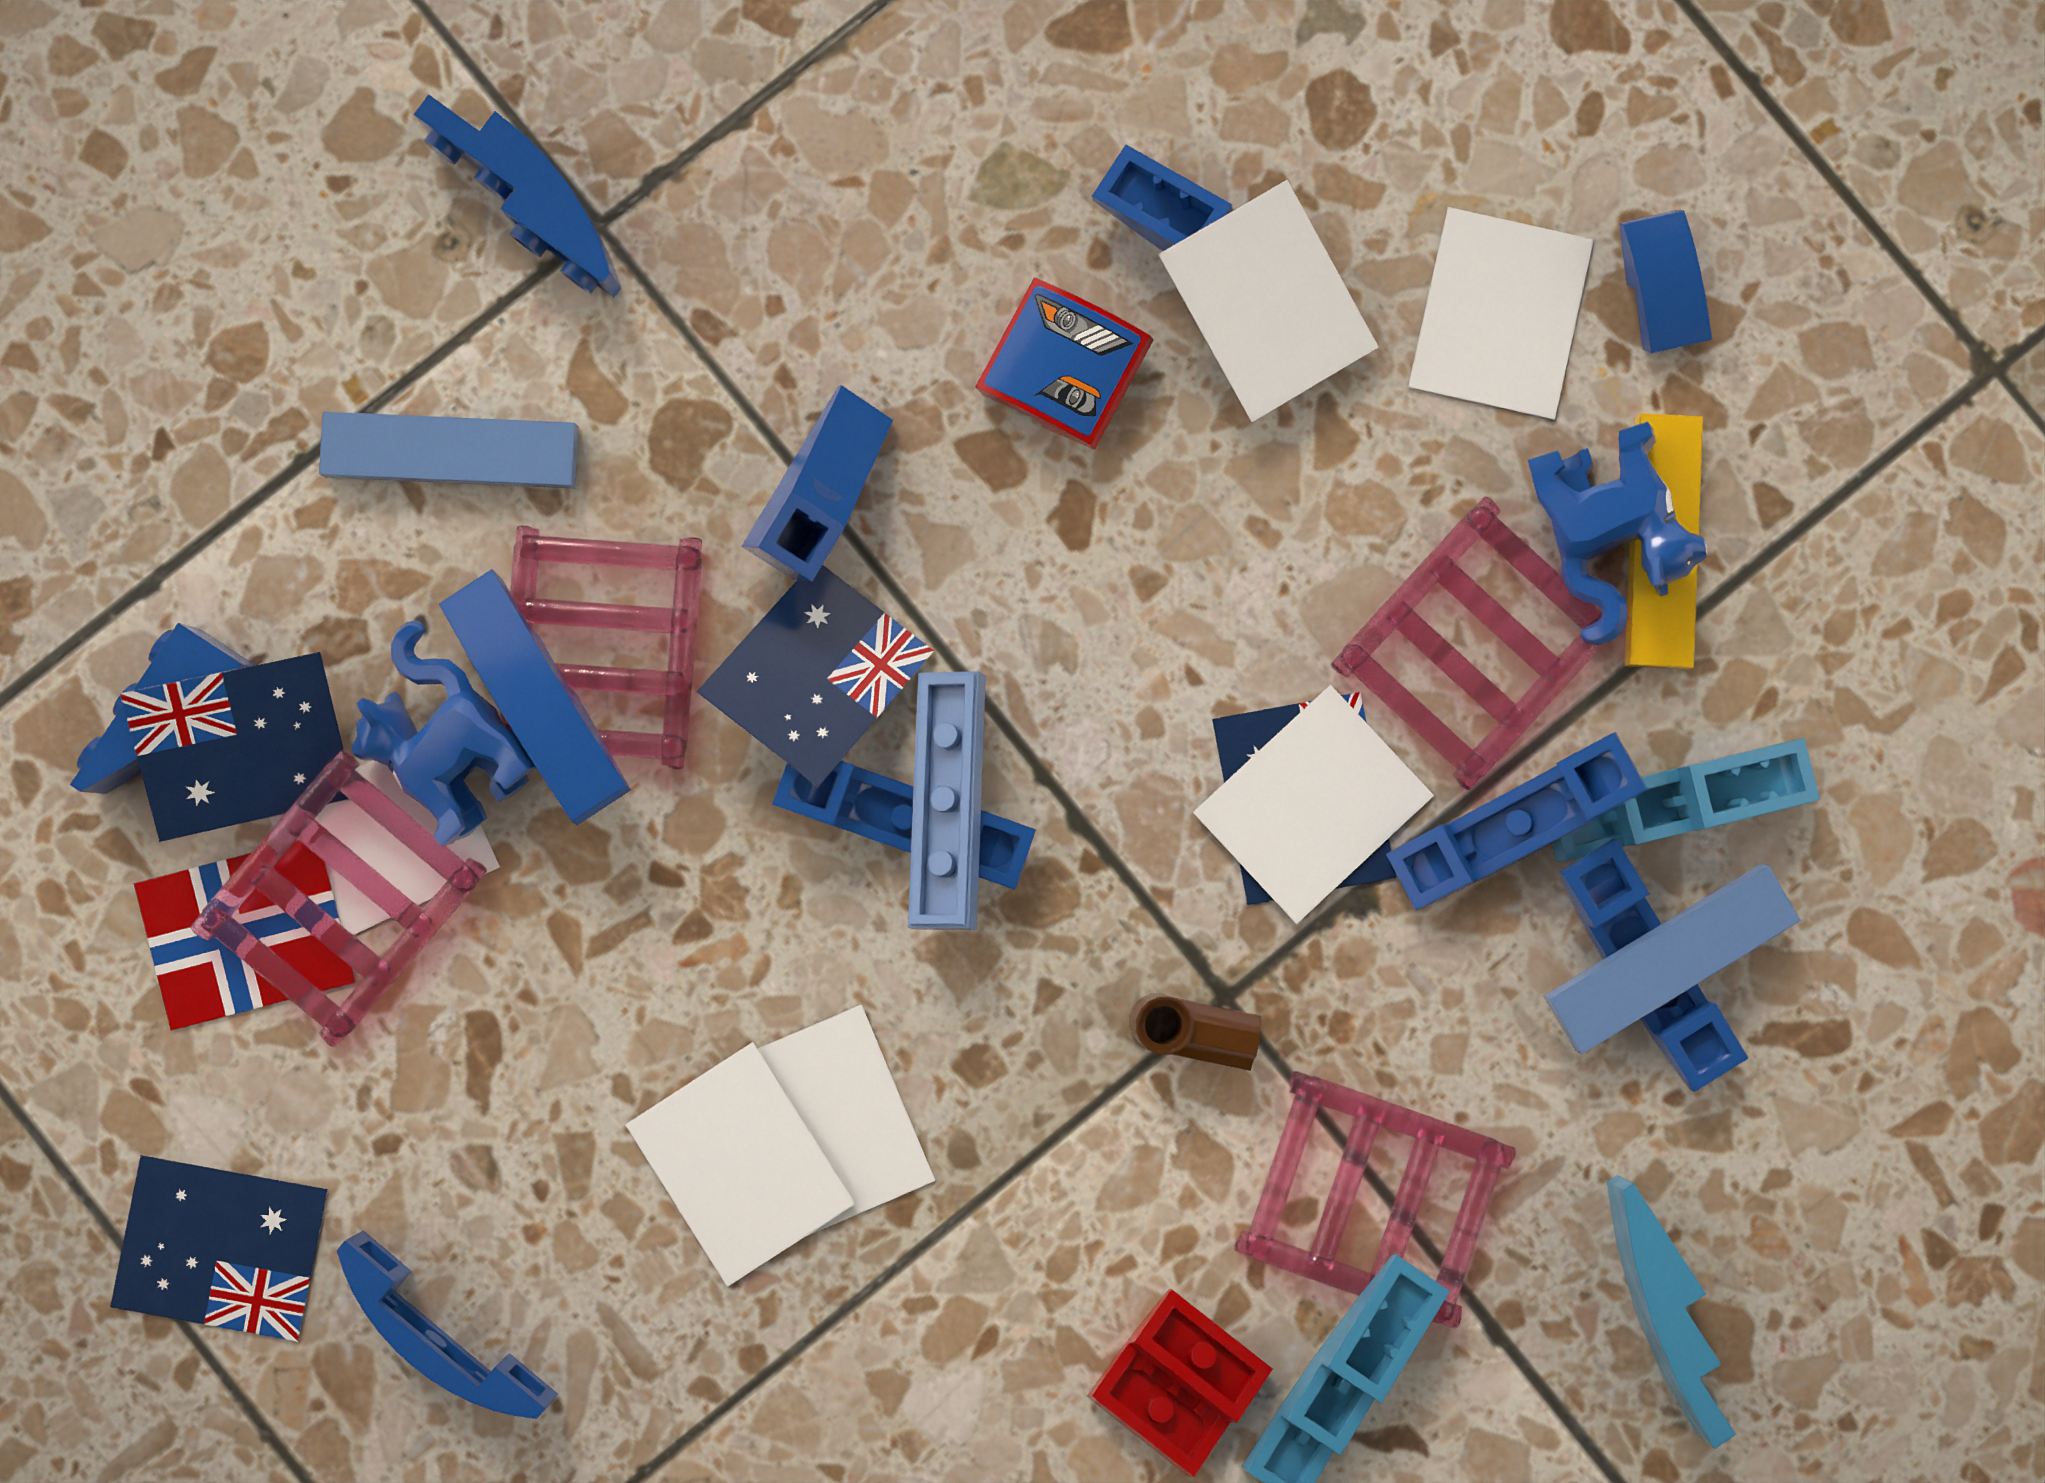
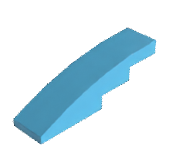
M1805 738L1641 776L1648 791L1552 843L1556 862L1569 861L1586 856L1613 838L1618 840L1621 847L1638 845L1818 801L1820 796Z
M1616 1175L1607 1181L1617 1250L1636 1315L1661 1374L1693 1430L1711 1447L1716 1449L1734 1437L1736 1433L1700 1378L1720 1366L1721 1363L1685 1309L1706 1295V1292L1635 1184Z
M1392 1254L1313 1357L1241 1467L1263 1483H1315L1333 1452L1341 1456L1374 1400L1382 1404L1450 1290L1398 1255Z

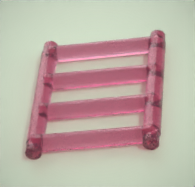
M1486 496L1459 521L1331 662V667L1344 677L1348 678L1353 674L1457 770L1453 773V776L1459 785L1466 790H1470L1495 765L1604 645L1587 644L1579 634L1561 655L1557 657L1455 564L1473 543L1481 537L1582 630L1588 625L1597 622L1602 616V612L1593 604L1586 603L1569 593L1561 575L1497 518L1501 511L1495 502ZM1437 583L1445 588L1540 675L1539 679L1517 703L1513 702L1413 610ZM1395 628L1498 722L1474 750L1370 656Z
M527 525L518 526L513 550L510 593L532 629L533 624L671 633L668 671L564 663L555 664L566 684L574 690L665 696L662 734L597 730L612 756L662 759V766H668V768L674 770L683 769L688 741L702 567V540L697 537L679 539L678 546L539 536V529ZM538 561L676 571L673 608L537 599L535 595ZM500 711L499 717L502 725H504L506 728L513 732L512 728L510 727L507 720Z
M341 750L332 762L326 765L205 906L199 917L191 925V930L198 936L206 940H210L212 936L217 938L320 1024L323 1028L319 1035L332 1047H338L344 1038L355 1029L473 891L476 884L487 872L486 867L482 863L470 857L464 862L447 846L442 847L435 840L434 835L356 771L360 764L346 750ZM339 790L447 880L423 910L315 820ZM297 839L405 928V931L381 958L273 868ZM255 888L364 978L340 1007L232 917Z
M1294 1071L1290 1078L1289 1093L1295 1094L1274 1159L1250 1230L1242 1229L1235 1241L1234 1250L1257 1261L1360 1296L1392 1254H1396L1403 1259L1440 1147L1476 1159L1436 1282L1450 1290L1432 1322L1457 1328L1461 1322L1462 1306L1457 1305L1456 1302L1501 1167L1506 1169L1510 1167L1516 1155V1148L1501 1143L1497 1139L1320 1077ZM1322 1105L1351 1115L1355 1119L1311 1250L1307 1251L1276 1240L1274 1237L1318 1106ZM1379 1126L1413 1137L1415 1141L1370 1273L1336 1261L1335 1257Z

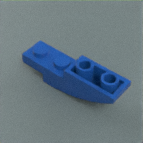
M428 94L413 114L429 133L423 141L451 164L455 165L460 158H463L479 170L474 178L492 194L505 201L500 209L515 226L509 234L518 243L540 258L546 250L565 262L560 271L587 293L592 294L598 286L614 298L620 291L621 286L609 252L598 229L584 207L549 159L520 130L496 111L493 112L479 131Z

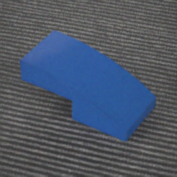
M1679 209L1619 223L1626 284L1635 288L1642 349L1649 353H1656L1712 340L1701 269L1685 211Z

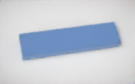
M323 412L319 474L325 478L575 489L579 426L572 422Z
M979 671L918 673L908 928L977 930L986 675Z
M1759 864L1543 997L1575 1051L1583 1054L1801 920L1770 866Z

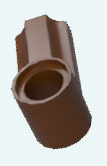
M1151 993L1140 998L1134 1004L1129 1015V1028L1133 1037L1141 1046L1156 1054L1175 1055L1251 1071L1258 1052L1262 1017L1257 1014L1174 998L1163 993ZM1169 1006L1176 1016L1174 1033L1162 1041L1151 1040L1145 1031V1019L1148 1013L1156 1007Z

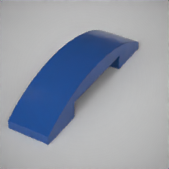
M1613 732L1557 762V766L1448 824H1441L1387 853L1386 855L1416 911L1423 909L1522 860L1648 791L1617 732Z
M841 760L817 787L786 763L772 805L911 853L913 786ZM981 810L979 878L1015 890L1036 829Z
M1611 839L1559 872L1566 891L1602 959L1661 925L1645 898L1650 893L1617 839ZM1698 984L1640 1018L1667 1060L1687 1087L1693 1092H1696L1748 1059L1747 1054L1716 1003L1706 999Z
M364 1230L346 1239L336 1250L350 1289L373 1326L400 1356L434 1383L450 1393L481 1407L512 1416L537 1419L558 1395L557 1392L510 1353L490 1371L404 1299L396 1290L412 1271Z

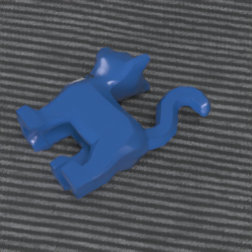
M1649 422L1619 431L1620 479L1594 487L1589 484L1587 476L1594 466L1588 448L1580 450L1575 455L1562 460L1558 450L1528 460L1537 498L1552 521L1554 535L1561 556V577L1572 596L1586 603L1597 605L1602 612V616L1597 622L1581 630L1580 637L1587 644L1597 646L1612 641L1622 633L1628 619L1627 602L1615 586L1589 576V560L1622 544L1640 540L1642 568L1647 573L1649 581L1655 587L1656 592L1660 596L1668 594V584L1689 575L1695 565L1708 557V547L1704 538L1690 533L1677 522L1671 491L1650 462L1648 454L1656 443V437L1653 427Z
M415 620L406 622L396 630L390 643L391 660L401 676L417 685L442 684L446 689L448 698L419 732H417L397 692L390 693L386 696L384 703L377 704L367 698H361L356 704L362 713V717L356 723L357 737L351 748L354 756L360 760H374L387 765L402 791L433 814L439 822L434 838L443 847L453 844L456 840L468 837L488 819L481 802L475 798L464 781L476 767L483 769L489 776V791L499 802L512 797L530 780L527 774L533 772L536 767L515 733L502 725L497 709L473 690L463 670L449 659L431 658L422 660L415 655L414 647L426 629L421 622Z

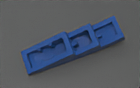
M1127 144L1092 194V199L1095 203L1162 251L1167 250L1233 211L1231 203Z
M493 569L439 603L444 615L498 708L552 793L576 826L631 791L577 693L566 684L542 639L528 625L504 580Z

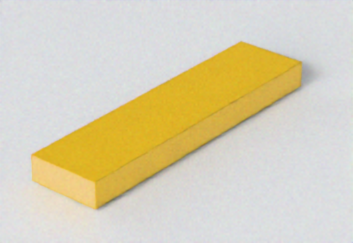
M1640 413L1634 417V426L1649 422L1653 427L1656 443L1648 455L1652 466L1671 491L1677 522L1690 533L1699 535L1703 416ZM1640 540L1629 542L1625 666L1694 668L1698 564L1694 566L1689 575L1668 584V594L1660 596L1656 592L1655 587L1650 583L1647 573L1642 568Z

